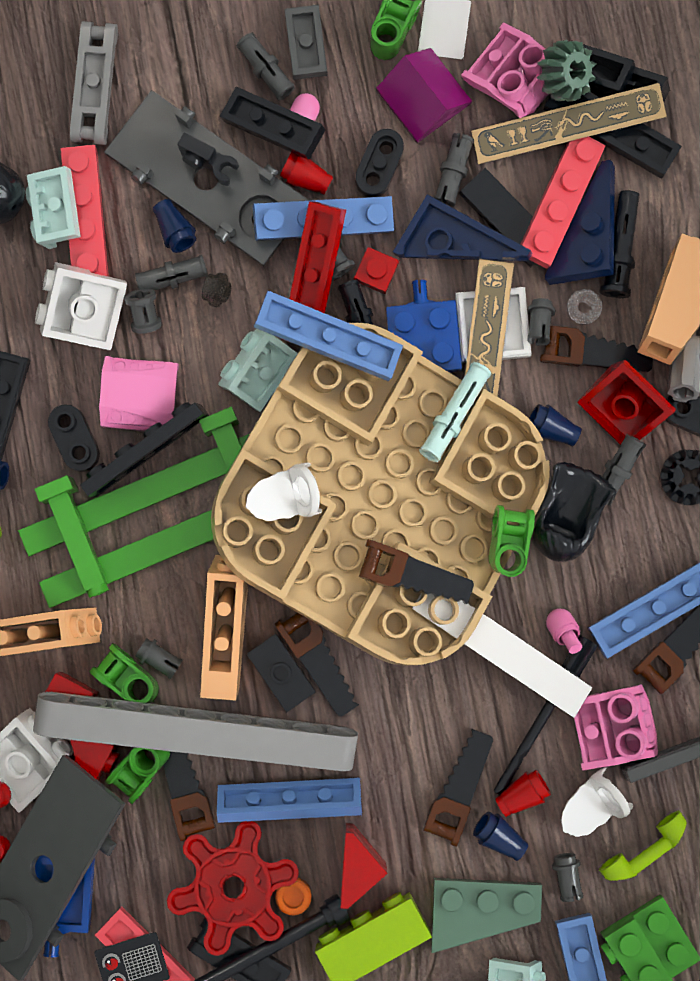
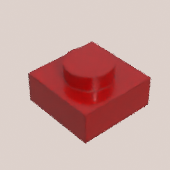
M367 247L354 280L358 279L360 284L386 294L400 260Z

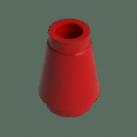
M292 152L279 175L287 180V184L319 192L323 195L326 193L333 178L332 175L328 174L311 159L307 160Z
M537 770L531 773L526 771L495 800L504 816L508 817L511 814L545 803V798L550 796L551 792Z

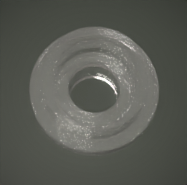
M581 289L574 292L569 298L567 312L576 323L590 324L600 316L602 301L594 291ZM580 302L589 304L590 311L588 313L579 311L578 304Z

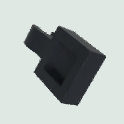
M184 132L177 144L183 156L182 160L198 170L202 166L211 171L213 170L215 179L220 184L229 186L230 179L226 175L221 174V170L226 166L238 170L239 164L237 160L231 156L216 152L214 147Z

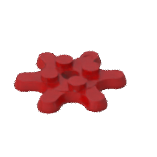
M254 821L241 822L235 830L233 842L223 849L213 847L202 835L195 834L189 836L184 842L183 853L195 865L196 877L189 886L172 890L167 898V906L173 914L185 915L196 911L205 916L208 922V929L204 937V947L208 953L215 956L223 955L228 951L233 933L242 926L252 927L266 941L277 940L284 930L282 919L271 909L270 898L278 888L293 885L298 879L299 869L289 859L268 863L260 858L257 848L262 831L260 826ZM232 877L240 878L244 884L243 891L237 898H229L224 892L225 882Z

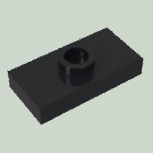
M274 634L247 653V656L286 713L316 693L277 634Z

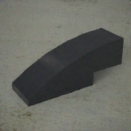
M583 44V48L592 50L589 60L597 64L592 68V74L596 80L589 82L591 93L599 97H605L659 83L663 102H665L670 91L668 77L635 67L634 60Z

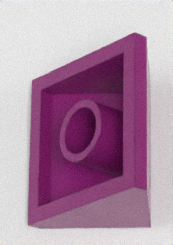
M431 48L405 55L376 87V91L416 143L423 140L472 104V100Z

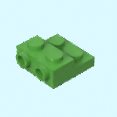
M658 895L600 932L605 940V943L600 945L606 957L612 965L618 962L625 973L619 977L621 981H673V977L700 961V956L661 895Z

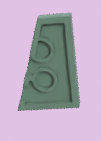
M434 878L431 953L541 922L542 884L535 882Z

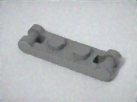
M81 22L70 123L71 142L82 143L83 140H93L95 144H107L115 48L118 40L117 24L106 23L105 26H94L93 22ZM93 40H102L103 47L92 46ZM84 117L95 118V126H84Z

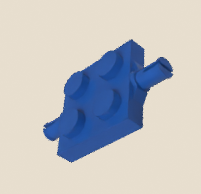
M418 280L412 281L414 301L406 305L386 307L388 331L423 351L421 356L448 372L462 371L456 300L440 302L428 300L427 280H420L421 293H419Z
M44 855L40 856L35 864L36 875L43 882H48L53 875L52 861ZM95 858L56 923L59 926L58 930L62 934L69 932L88 933L90 931ZM46 941L43 956L49 957L51 955L52 958L58 957L59 945L54 947Z

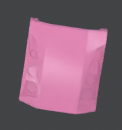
M503 22L499 27L500 32L468 71L464 70L461 76L469 85L491 96L512 110L517 117L522 118L534 113L548 95L546 92H542L544 81L537 79L542 73V68L537 62L545 59L543 53L545 48L530 35Z
M105 356L100 389V426L103 428L146 431L156 423L160 422L164 425L174 418L171 413L175 408L176 380L179 364Z
M642 684L587 696L574 718L581 748L582 770L614 766L658 755L654 719L648 696Z

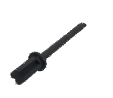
M582 635L578 637L582 644V649L574 654L569 652L561 667L578 678L598 647L597 644ZM547 700L520 744L516 755L512 758L495 786L494 793L501 795L507 789L523 758L531 749L556 707Z

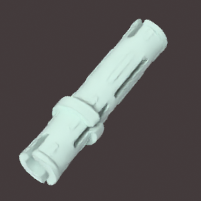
M478 362L471 363L468 372L454 392L442 415H437L434 419V428L424 445L419 449V452L428 460L433 462L440 461L451 439L456 438L460 433V424L485 382L491 376V371L486 366Z

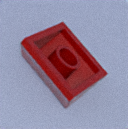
M626 360L613 363L577 402L620 445L626 434L641 440L676 410Z
M346 823L341 909L351 907L388 874L385 860L356 826L350 823Z

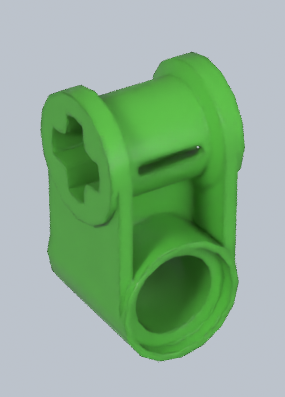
M421 0L382 1L379 13L371 29L370 48L374 56L378 59L389 60L399 53L408 31L411 30L422 4ZM386 34L393 37L394 40L386 43L379 40L378 37Z
M503 505L496 506L492 519L489 564L497 573L507 577H515L525 570L530 540L534 530V510L527 509L525 512L505 510ZM507 521L517 522L519 525H509ZM506 550H512L515 554V563L512 567L503 569L500 564L501 554Z
M112 643L109 647L110 652L98 667H92L89 672L99 682L113 690L126 701L152 703L159 694L157 680L138 665L127 652ZM139 679H142L148 685V694L142 700L136 698L132 691L134 683Z
M135 747L117 765L105 782L108 785L114 784L129 797L128 802L133 804L168 760L170 751ZM144 750L152 752L155 761L148 759Z

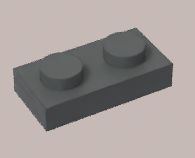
M319 5L285 9L293 80L327 76Z

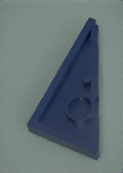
M611 159L601 162L561 242L556 256L545 274V280L549 285L614 275L615 165Z
M428 194L393 250V253L399 258L529 261L533 254L528 248Z

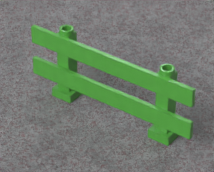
M232 406L199 420L207 437L213 435L218 446L200 455L76 506L72 494L79 490L74 478L68 475L34 489L39 502L46 505L49 504L54 516L18 530L28 556H33L65 542L75 566L72 569L39 582L49 608H53L86 593L89 598L109 591L107 584L214 540L211 527L212 510L98 558L87 532L226 475L250 435L237 437L233 426L238 425L239 421Z

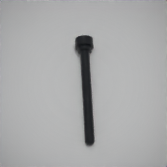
M335 894L324 900L325 905L319 907L320 912L283 931L277 940L265 941L194 981H225L327 924L329 927L334 924L338 927L350 920L346 909L340 908L341 899L338 894Z

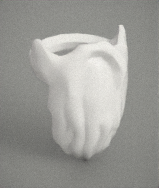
M311 463L296 464L287 471L277 472L259 481L247 495L245 507L256 518L265 521H274L281 518L289 519L298 514L303 517H312L322 513V509L319 508V489L313 474L308 469Z
M603 767L594 773L577 789L566 803L561 817L564 833H569L575 837L589 835L598 826L605 824L612 815L617 818H624L630 814L633 804L628 803L617 787L609 779L602 776L607 767Z

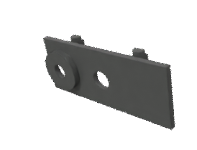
M151 90L104 153L133 173L131 178L140 185L144 182L215 231L214 237L223 244L229 241L255 261L265 266L284 239L255 241L252 205L257 203L310 200L276 177L279 173L278 170L269 164L262 168L195 121L193 117L196 114L188 107L184 106L180 110ZM184 132L214 147L216 152L231 156L237 160L239 164L238 170L230 166H226L221 170V174L229 177V186L218 182L213 189L201 190L195 185L194 177L199 170L182 160L183 156L177 145Z
M62 755L0 864V921H7L11 928V934L7 941L0 938V964L18 981L24 980L46 941L54 947L59 945L64 934L58 930L59 926L56 923L98 851L101 850L105 855L110 856L117 845L111 840L112 836L109 835V832L126 803L68 755ZM42 855L48 857L53 864V875L48 882L41 881L35 872V864Z

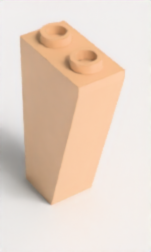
M681 234L671 251L637 351L640 354L669 365L672 364L700 327V239Z
M215 555L207 573L200 698L236 701L240 688L248 583L235 575L220 555Z
M96 608L68 609L0 619V657L100 643L101 619L97 615Z

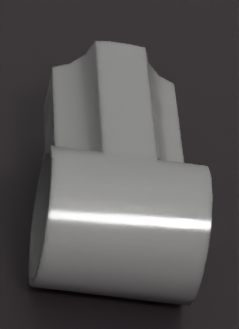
M693 335L669 366L667 394L671 395L675 401L687 402L697 399L700 394V336Z

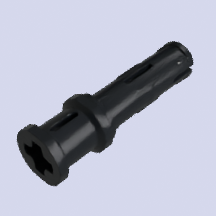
M622 190L619 193L614 223V275L605 276L604 285L600 286L599 293L606 297L621 299L631 296V289L628 286L630 272L635 268L634 257L631 256L640 196L635 191ZM624 220L626 221L625 234H623ZM617 272L619 273L618 282H616Z

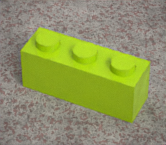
M397 892L383 900V907L377 911L370 913L369 910H365L350 919L352 923L350 926L341 931L335 927L319 936L320 942L316 944L315 953L330 981H355L432 938L431 931L410 892L403 896L401 892Z

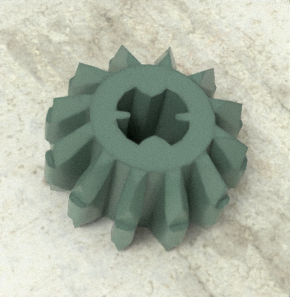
M567 40L557 41L553 43V47L543 50L545 59L537 62L542 68V73L537 77V79L544 81L542 92L550 94L551 99L556 101H576L580 99L581 95L590 92L589 82L596 80L592 74V68L597 65L589 60L592 50L583 48V42Z

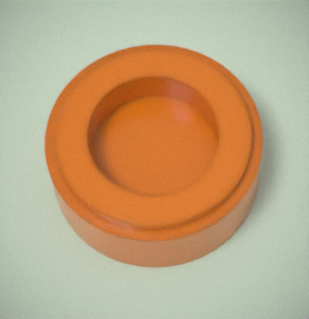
M298 878L289 887L278 888L275 895L278 908L283 913L292 916L305 912L310 905L312 897L309 885L301 878Z

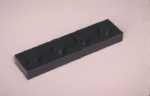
M588 92L585 95H581L580 99L576 101H556L551 99L550 96L543 110L550 111L594 100L599 97ZM643 123L589 136L661 179L682 147Z
M189 402L182 404L171 413L174 418L162 425L159 422L148 428L143 433L145 438L135 446L129 443L119 449L114 454L117 459L107 466L102 463L91 469L86 474L88 479L80 484L88 497H98L200 424V419L209 416L207 411L198 403L191 405Z

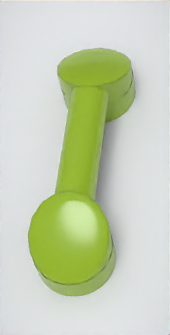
M680 811L669 814L656 826L663 836L629 862L622 853L611 857L602 864L599 871L609 881L635 877L639 872L679 843L687 824L685 817Z

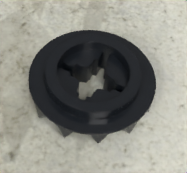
M684 449L672 454L663 464L660 475L661 485L667 496L676 503L682 505H696L700 503V470L695 476L696 486L692 483L684 484L681 487L678 486L685 476L682 468H685L687 471L697 469L698 467L700 469L699 450Z

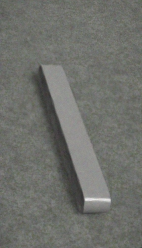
M42 692L37 695L33 726L34 733L50 738L335 771H350L353 769L358 739L357 731L342 726L59 692Z

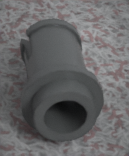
M544 298L534 299L527 310L530 315L527 341L530 344H534L535 338H537L536 345L543 346L550 343L551 317L555 315L556 310L553 307L552 301Z
M146 638L135 657L141 660L139 662L141 665L145 662L171 679L183 660L156 644L157 640L154 639L152 642Z
M574 853L556 855L552 869L557 872L561 901L573 902V896H576V900L582 899L584 895L578 867L581 865L580 860L576 859Z

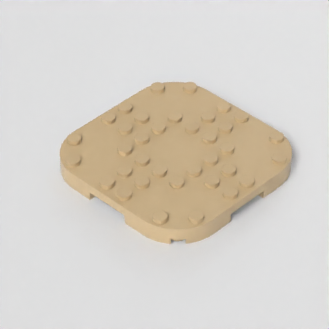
M350 323L403 345L392 379L386 381L302 347L291 362L219 486L211 513L213 539L221 558L230 570L254 588L379 660L396 665H424L450 656L463 646L474 632L492 598L490 593L500 576V573L494 571L489 564L494 510L497 505H503L505 510L525 512L527 509L534 510L536 515L544 500L549 484V460L546 461L541 444L543 439L530 419L517 408L486 389L479 392L460 424V433L456 438L451 439L440 461L433 462L425 458L419 452V449L424 445L433 430L434 419L437 415H442L462 380L421 356L423 351L394 333L376 325ZM311 463L308 469L313 474L319 489V508L322 509V513L312 517H303L298 514L289 519L281 518L274 521H265L256 518L245 507L247 495L259 481L277 472L287 471L296 464ZM507 521L509 525H519L517 522ZM367 539L409 554V557L473 581L474 587L468 604L473 606L475 610L457 639L412 609V607L421 605L427 599L428 594L425 595L422 590L414 592L412 588L405 590L402 586L397 588L384 587L359 577L368 547L365 546ZM506 550L501 554L500 564L503 569L513 552L512 550ZM382 553L375 574L381 576L386 573L391 556ZM435 597L428 606V614L436 624H450L458 617L459 606L452 598ZM441 599L448 601L453 608L452 616L446 621L440 620L434 611L436 603Z

